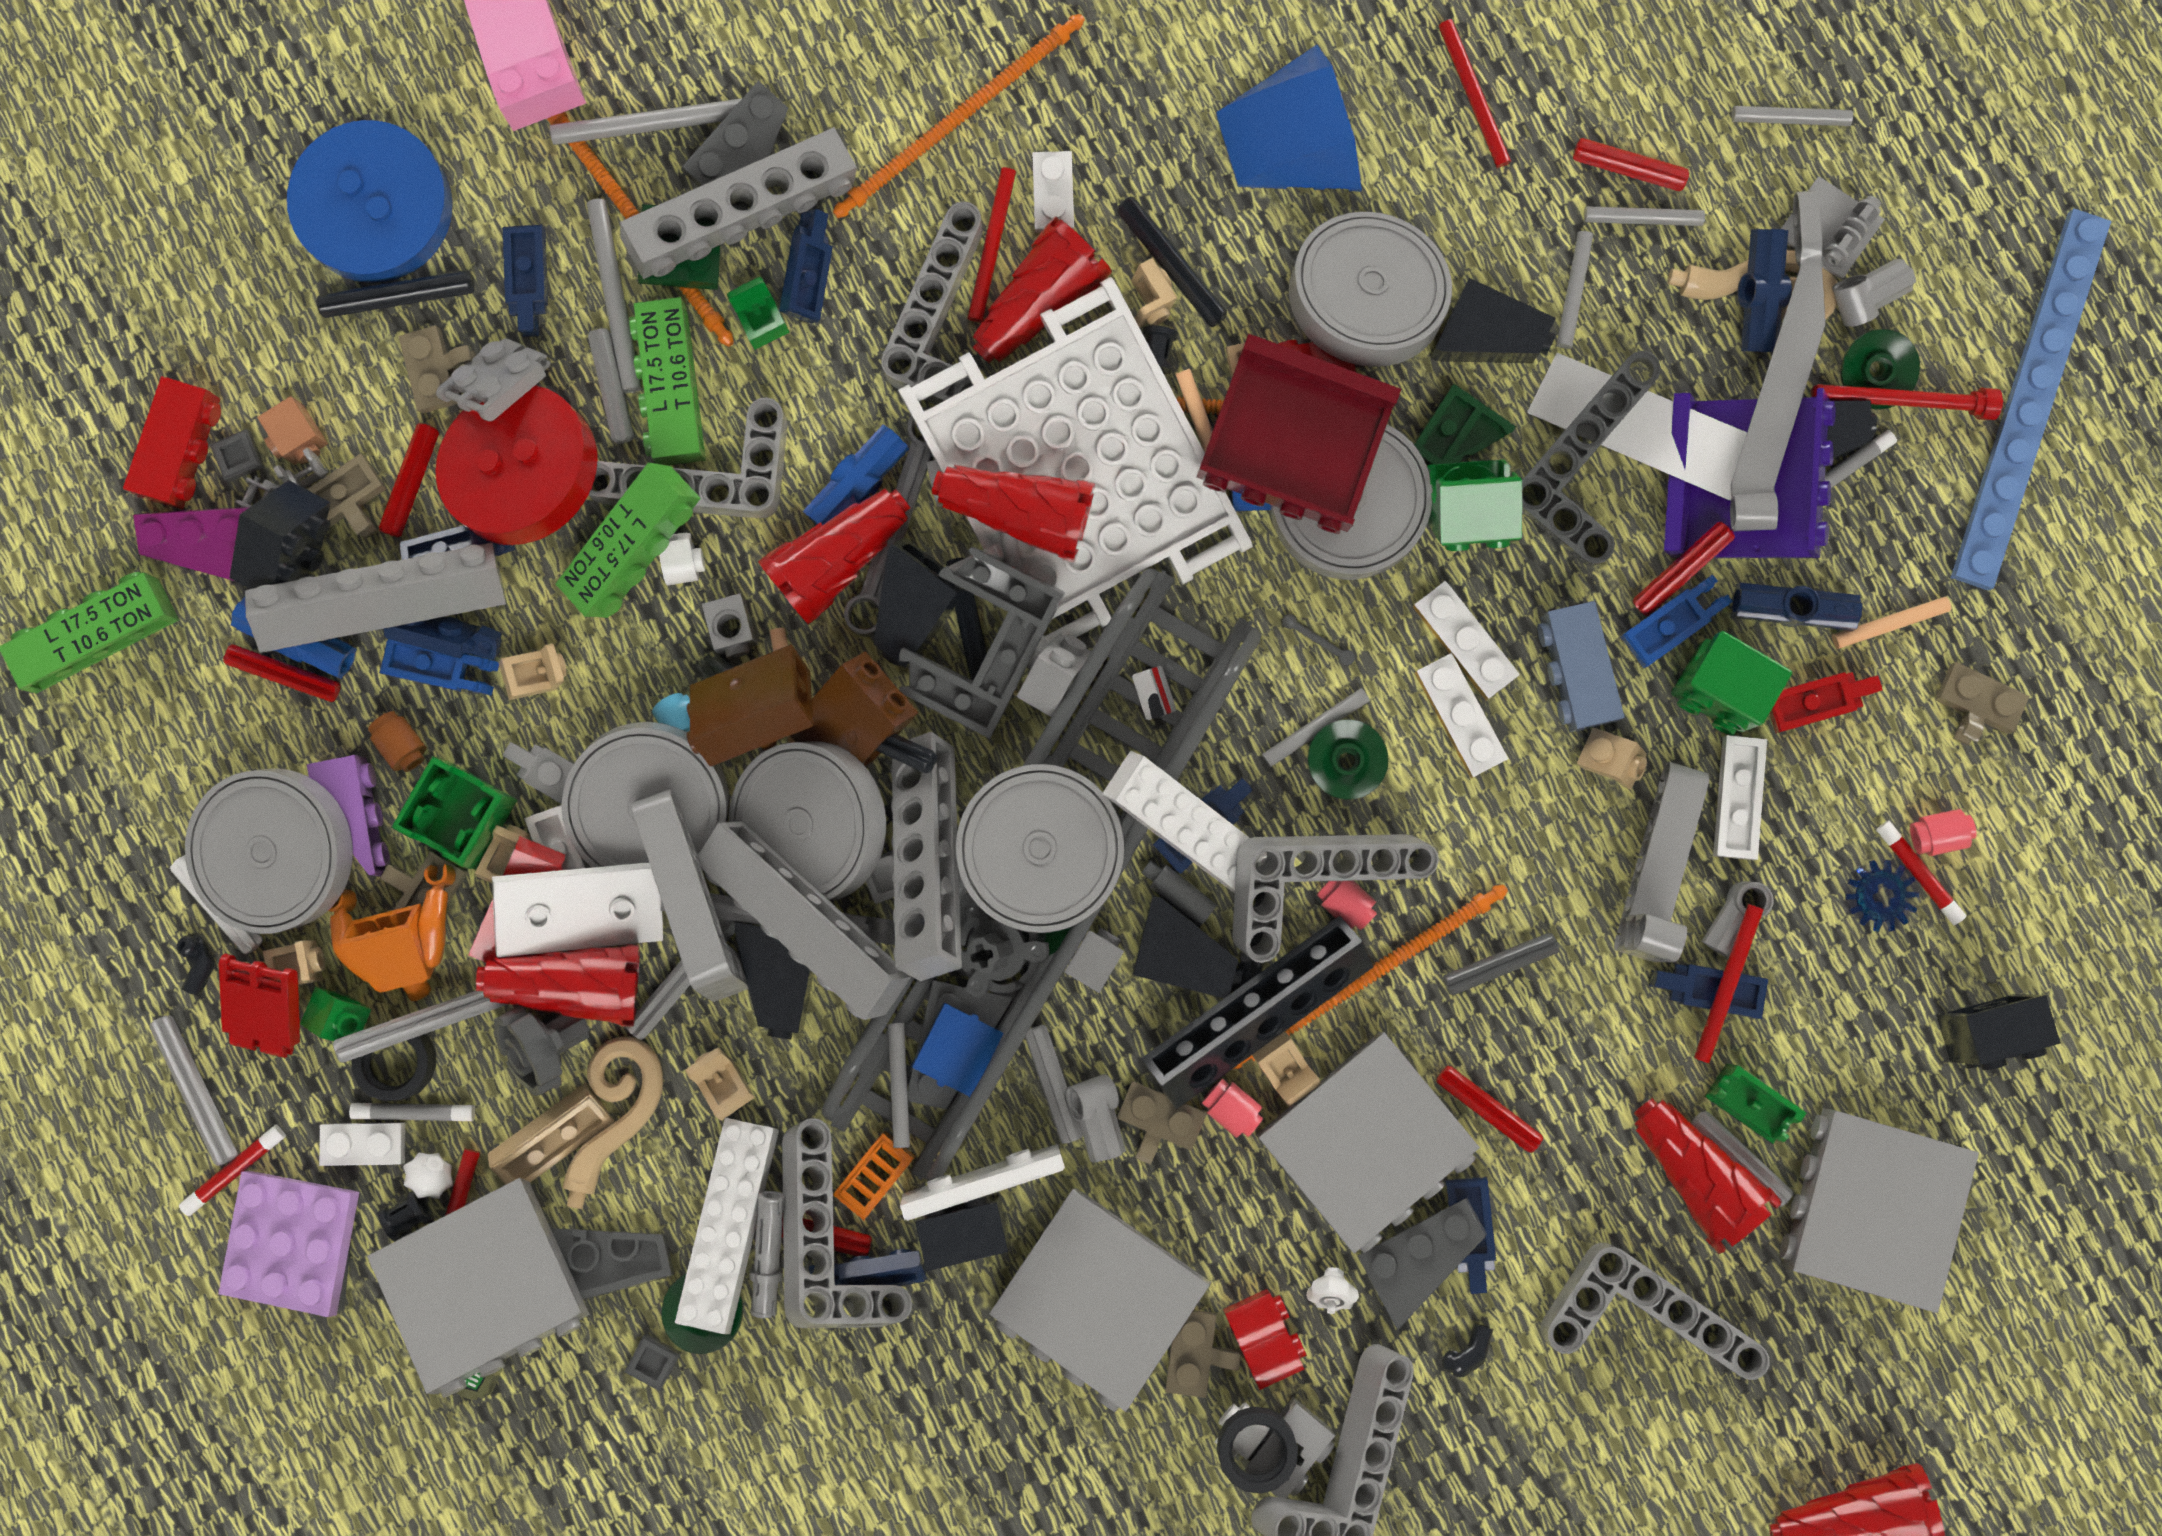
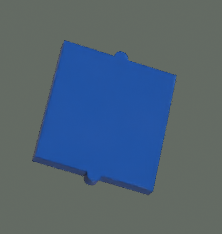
M943 1003L911 1067L935 1079L938 1086L943 1087L947 1085L970 1097L984 1074L1004 1033L979 1021L977 1014L972 1013L968 1015Z

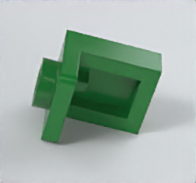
M757 277L727 293L728 300L737 313L754 350L790 333L781 312H779L775 299L762 277Z

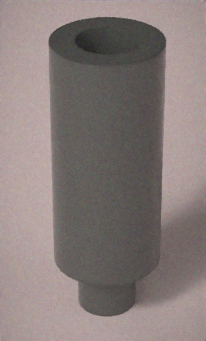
M1150 861L1141 872L1153 882L1149 886L1151 890L1199 928L1217 906L1215 902L1168 865L1161 869L1153 861Z

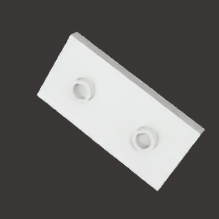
M649 862L492 877L495 950L497 958L663 941L662 911H660L662 900Z
M1055 1144L1030 1152L1029 1149L1018 1151L1006 1156L1005 1161L952 1178L950 1175L934 1178L927 1182V1186L902 1194L900 1208L904 1220L907 1219L908 1221L1063 1171L1065 1166L1059 1146Z

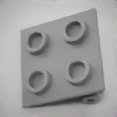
M1818 176L1808 191H1818L1822 226V267L1842 280L1885 219L1879 216L1881 202L1878 198L1868 196L1866 199H1861L1858 202ZM1792 212L1781 229L1789 230L1787 245L1795 249Z

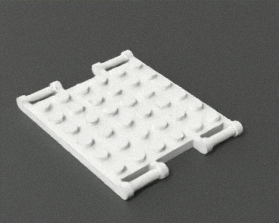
M1112 277L1100 282L1101 287L1054 312L1052 309L1041 313V320L1054 343L1000 372L984 379L970 352L959 357L960 362L913 387H910L908 384L898 390L942 472H945L947 466L954 468V465H960L991 472L1051 476L1071 481L1085 480L1095 483L1089 517L1082 541L1078 540L1076 549H1079L1074 563L1062 560L1056 554L1018 540L1023 571L1066 592L1053 618L1085 601H1088L1092 609L1091 612L1045 637L1043 635L1037 646L1045 649L1059 634L1078 637L1099 625L1102 628L1107 626L1111 616L1099 594L1167 557L1183 585L1193 580V574L1238 550L1243 553L1253 547L1226 492L1222 493L1211 490L1203 485L1204 480L1196 478L1205 452ZM1107 301L1111 304L1114 311L1066 336L1061 327L1062 325ZM968 376L973 386L923 411L919 401ZM966 516L983 550L994 544H999L1002 548L1000 534L1003 532L992 529L980 521ZM1227 525L1231 532L1229 538L1186 561L1184 560L1180 550Z

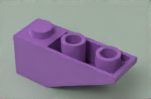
M357 755L307 764L308 776L322 785L341 807L350 828L354 857L369 875L381 877L386 869L385 866L390 864V854L386 843L381 842L378 826L383 825V814L380 805L377 802L374 803L372 787L376 786V774L372 764L367 763L366 758Z

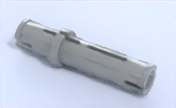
M764 1191L758 1194L754 1266L750 1269L749 1276L750 1280L753 1281L750 1314L757 1318H771L777 1315L778 1283L782 1281L783 1270L780 1268V1249L785 1195L776 1191Z

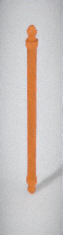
M1082 14L1071 15L1065 24L1061 25L1058 23L1051 29L1050 35H1046V38H1043L1042 41L1031 47L1027 53L1016 59L1007 69L1005 68L1004 72H1000V75H996V78H993L992 81L981 87L977 94L974 93L973 97L970 96L969 100L966 99L965 103L963 102L961 106L950 112V115H946V118L935 124L934 128L931 127L930 131L928 130L926 134L922 135L923 137L920 136L919 140H915V143H911V146H908L907 149L896 155L891 160L892 162L889 161L888 165L885 164L884 168H880V171H877L876 174H873L872 177H869L857 188L853 187L848 191L849 197L835 205L833 210L835 217H846L849 215L848 212L855 206L861 208L867 203L868 197L875 194L876 190H880L879 187L882 188L883 184L886 185L887 181L890 182L891 178L899 175V172H902L903 169H906L907 166H910L911 163H914L915 160L921 157L922 153L925 154L926 150H930V147H933L934 144L945 138L949 131L952 132L953 128L956 129L957 125L960 126L961 122H965V119L967 120L969 116L971 117L973 113H976V110H980V107H983L984 104L995 98L996 95L1003 91V88L1006 89L1007 85L1010 86L1011 82H1015V79H1018L1019 76L1030 70V67H1033L1034 64L1045 58L1046 55L1053 51V48L1056 49L1057 45L1063 46L1071 39L1070 34L1075 30L1081 29L1085 21Z
M566 112L547 118L551 125L570 122ZM585 141L568 143L578 158L581 159V162L584 163V166L587 167V170L593 175L594 179L605 190V193L608 194V197L611 198V201L614 202V205L623 217L628 219L639 214V211L633 206V203L630 202V199L627 198V195L624 194V191L621 190V187L613 179L592 149L589 148L588 144ZM679 287V290L682 291V294L685 295L686 299H688L689 303H691L692 307L703 319V324L708 331H714L721 344L728 347L733 345V333L723 325L725 322L724 318L719 312L714 311L699 289Z
M1495 885L1488 893L1475 895L1471 898L1470 904H1466V907L1462 906L1461 909H1457V912L1454 911L1453 915L1450 914L1444 920H1440V923L1437 922L1435 926L1432 925L1431 929H1427V932L1423 931L1422 934H1418V937L1415 936L1414 940L1411 939L1405 945H1401V948L1398 947L1397 951L1393 950L1392 954H1388V957L1384 956L1383 959H1379V962L1376 961L1372 969L1285 1032L1288 1036H1290V1033L1294 1034V1031L1297 1032L1299 1028H1303V1025L1306 1026L1307 1022L1311 1023L1312 1020H1316V1017L1319 1018L1320 1014L1324 1015L1325 1011L1328 1012L1329 1008L1333 1009V1006H1338V1003L1341 1004L1342 1000L1345 1001L1347 998H1350L1351 994L1355 995V991L1359 992V989H1364V986L1367 987L1368 983L1372 984L1377 978H1381V975L1384 976L1386 973H1389L1390 969L1394 970V966L1398 967L1399 964H1403V961L1406 962L1407 958L1411 959L1416 953H1420V950L1423 951L1425 948H1428L1429 944L1433 945V941L1437 942L1438 939H1442V936L1445 937L1446 933L1450 934L1455 928H1459V925L1462 926L1464 923H1467L1468 920L1476 917L1477 914H1485L1491 910V904L1497 900L1501 901L1504 899L1508 892L1505 885ZM1251 1055L1233 1069H1239L1242 1067L1243 1063L1247 1062L1250 1059L1255 1061V1059Z

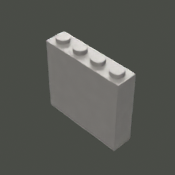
M1378 1032L1323 1078L1317 1088L1287 1108L1256 1134L1263 1145L1354 1254L1359 1249L1365 1253L1373 1248L1382 1239L1379 1233L1391 1222L1394 1226H1397L1405 1221L1413 1213V1209L1410 1206L1422 1196L1428 1200L1437 1194L1445 1185L1442 1179L1453 1170L1458 1174L1469 1167L1476 1159L1473 1153L1480 1148L1385 1032Z
M1823 1108L1821 1115H1817L1812 1123L1811 1138L1815 1140L1811 1155L1807 1154L1801 1165L1800 1175L1804 1179L1801 1193L1796 1194L1791 1203L1790 1217L1794 1218L1791 1232L1783 1237L1779 1253L1780 1257L1783 1258L1782 1266L1802 1274L1938 1313L1979 1152L1836 1110Z
M522 1178L504 1185L367 1256L426 1394L441 1393L443 1398L455 1394L467 1387L466 1379L477 1373H480L481 1377H486L505 1367L504 1359L517 1352L520 1357H524L539 1350L544 1346L541 1341L542 1339L554 1333H557L558 1337L565 1336L580 1328L582 1325L579 1320L590 1315L529 1181Z
M1075 1188L1072 1189L989 1314L997 1319L994 1326L1002 1333L1013 1339L1018 1334L1029 1342L1028 1350L1037 1358L1046 1363L1052 1359L1064 1367L1062 1375L1079 1387L1086 1383L1098 1392L1096 1399L1114 1412L1118 1408L1126 1412L1212 1282L1091 1197Z

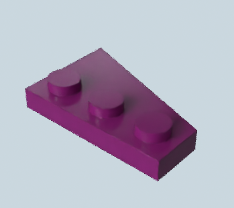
M249 507L134 514L133 519L139 555L232 580L229 577L239 516Z

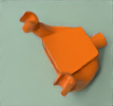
M444 864L443 876L440 880H437V866L430 865L425 869L424 878L432 886L430 890H427L422 906L419 903L353 920L349 914L356 906V894L352 890L344 889L337 902L328 910L334 912V915L330 917L332 947L337 958L357 977L368 982L375 991L382 993L403 988L410 1001H418L426 997L431 991V986L427 980L430 979L435 967L441 963L445 951L448 892L444 888L449 887L455 881L456 872L452 866Z

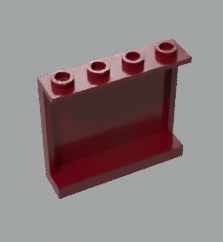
M1248 333L1196 478L1204 480L1203 485L1211 490L1224 493L1226 489L1240 493L1242 494L1241 499L1252 505L1264 506V503L1279 507V513L1288 518L1302 520L1304 516L1318 522L1317 527L1334 534H1340L1341 530L1348 532L1354 524L1355 519L1353 518L1391 411L1399 398L1401 388Z

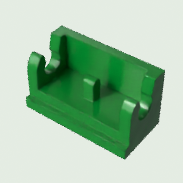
M1726 1063L1704 1096L1771 1144H1774L1775 1141L1785 1142L1790 1137L1786 1133L1792 1123H1800L1807 1114V1112L1748 1071L1734 1064Z

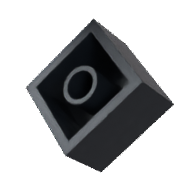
M288 480L242 512L239 516L229 578L249 589H254L262 585H275L299 580L309 571H316L324 558V552L321 549L324 536L330 527V520L327 518L331 502Z
M2012 994L1936 1015L1950 1062L1964 1063L1967 1069L1981 1067L1982 1070L2000 1068L2008 1065L2006 1058L2021 1056L2022 1060L2041 1057L2048 1054L2046 1047L2061 1044L2046 995Z
M989 1194L918 1217L915 1221L926 1272L1006 1253L1009 1251L1011 1244L1000 1194L994 1196Z

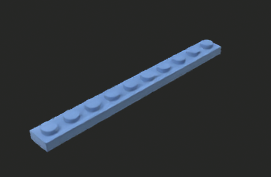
M2074 208L2067 214L1951 575L1953 579L1988 591L1994 589L2111 224L2110 220Z

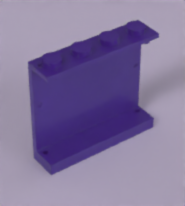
M1817 388V397H1805L1801 400L1774 486V493L1778 501L1777 528L1775 530L1733 531L1735 535L1734 540L1714 558H1820L1821 546H1826L1829 538L1828 522H1822L1823 506H1829L1831 501L1830 481H1825V466H1832L1833 442L1827 441L1828 426H1834L1836 416L1835 401H1829L1824 388ZM1674 393L1671 433L1684 469L1686 468L1690 409L1748 432L1758 399L1696 401L1691 393ZM1669 474L1664 551L1671 558H1679L1720 521L1732 530L1730 521L1731 501Z

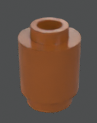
M390 711L381 715L369 725L368 731L372 735L370 741L393 771L403 769L404 772H409L425 760L423 754L426 752L427 747L405 717L398 716L395 711Z

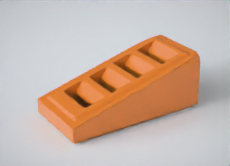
M884 1131L833 1193V1196L864 1221L916 1156L906 1147L894 1148L893 1137ZM881 1148L900 1162L896 1168L877 1154ZM871 1160L890 1175L886 1181L867 1166ZM861 1172L880 1187L876 1193L857 1179ZM851 1185L870 1200L866 1206L847 1192Z

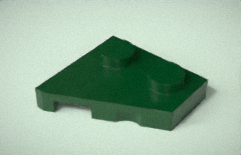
M1453 384L1448 388L1413 442V445L1421 454L1426 465L1460 463L1512 433L1517 426Z

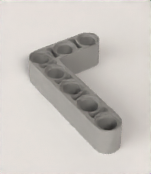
M957 202L947 211L885 348L881 360L882 369L889 384L895 388L900 389L908 384L910 387H913L952 366L929 354L982 237L983 229L980 212L972 203ZM962 219H969L974 222V226L968 231H958L954 227ZM946 254H953L959 258L957 263L951 267H944L938 263L940 258ZM931 289H937L943 293L941 299L933 303L923 300V295ZM916 324L925 326L927 331L922 337L915 339L907 335V331L911 326ZM897 360H907L911 363L910 369L904 374L893 373L891 366ZM968 376L923 400L938 405L973 385Z
M768 397L759 398L749 406L746 418L741 474L673 468L701 498L692 509L694 513L761 519L768 518L777 511L780 503L788 422L781 406L774 399ZM764 413H776L777 420L772 426L764 428L758 425L759 418ZM761 451H771L773 458L768 465L762 467L754 465V460L758 453ZM597 461L595 480L601 475H608L610 482L606 489L602 491H594L592 486L589 496L597 503L616 505L646 465ZM716 487H729V494L725 500L721 502L711 501V493ZM760 489L769 491L768 500L761 506L750 504L751 495L755 491Z
M1668 761L1660 777L1664 782L1659 781L1650 817L1653 820H1648L1639 856H1642V859L1638 858L1629 888L1628 894L1632 896H1627L1617 933H1621V935H1616L1614 942L1615 951L1652 962H1676L1680 958L1685 946L1687 927L1671 922V918L1709 784V773Z
M668 789L632 803L633 815L687 978L692 988L712 1002L749 989L743 971L741 955L726 944L686 821L674 791Z
M1408 834L1248 838L1241 844L1237 852L1233 942L1238 949L1255 962L1264 963L1275 958L1281 946L1285 882L1422 879L1429 877L1436 870L1439 862L1438 853L1430 844ZM1418 849V857L1409 864L1410 855ZM1343 850L1342 860L1333 866L1334 856ZM1381 850L1380 859L1371 865L1372 856L1375 852ZM1267 851V858L1264 864L1255 868V861L1258 855ZM1305 851L1304 861L1299 866L1294 867L1296 856L1300 852ZM1264 892L1263 902L1259 906L1253 907V900L1256 895ZM1262 932L1261 941L1256 946L1251 947V939L1257 933Z
M816 1118L806 1119L792 1126L785 1132L782 1141L783 1194L785 1195L783 1239L784 1307L786 1318L792 1325L798 1328L884 1327L904 1321L911 1313L912 1300L908 1291L903 1287L897 1285L834 1284L832 1144L830 1129L826 1123ZM802 1131L810 1135L812 1139L811 1149L802 1143ZM803 1172L811 1176L813 1181L812 1190L807 1189L802 1183ZM804 1213H807L813 1219L814 1227L812 1232H809L803 1225ZM805 1255H808L814 1261L813 1274L808 1273L804 1268L803 1259ZM806 1297L812 1299L815 1304V1314L813 1317H810L804 1309ZM845 1297L851 1299L854 1305V1312L851 1317L844 1310L843 1303ZM884 1297L888 1298L892 1305L890 1316L884 1312L882 1307Z
M1599 1242L1588 1249L1540 1325V1333L1543 1340L1554 1350L1562 1354L1576 1352L1584 1344L1616 1293H1618L1723 1366L1747 1380L1761 1378L1767 1372L1770 1365L1769 1355L1759 1343L1632 1256L1609 1243ZM1606 1253H1613L1616 1260L1614 1268L1608 1273H1601L1599 1269L1600 1258ZM1647 1276L1650 1282L1648 1292L1643 1296L1636 1297L1633 1291L1635 1281L1640 1277ZM1585 1287H1590L1593 1291L1592 1302L1586 1307H1578L1576 1303L1577 1293ZM1677 1300H1682L1684 1305L1682 1316L1676 1320H1670L1668 1316L1669 1306ZM1562 1322H1569L1571 1327L1569 1337L1562 1342H1556L1553 1337L1555 1327ZM1711 1324H1716L1718 1327L1717 1338L1713 1342L1705 1344L1703 1340L1705 1328ZM1751 1348L1753 1352L1751 1362L1745 1367H1739V1353L1743 1349Z
M1372 1344L1364 1350L1359 1360L1323 1504L1273 1496L1265 1497L1255 1505L1252 1512V1525L1258 1533L1263 1536H1373L1413 1379L1414 1368L1408 1357L1380 1344Z

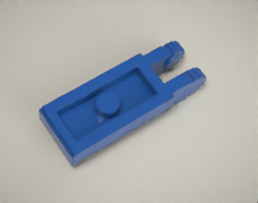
M1713 574L1691 590H1684L1620 636L1643 668L1654 663L1711 622L1712 616L1733 602L1727 594L1711 603L1710 607L1704 610L1696 600L1697 596L1701 593H1706L1718 582Z
M388 639L379 673L461 692V689L492 696L493 686L481 681L464 680L467 665L487 672H498L499 663L490 659L472 656L468 653H464L461 658Z

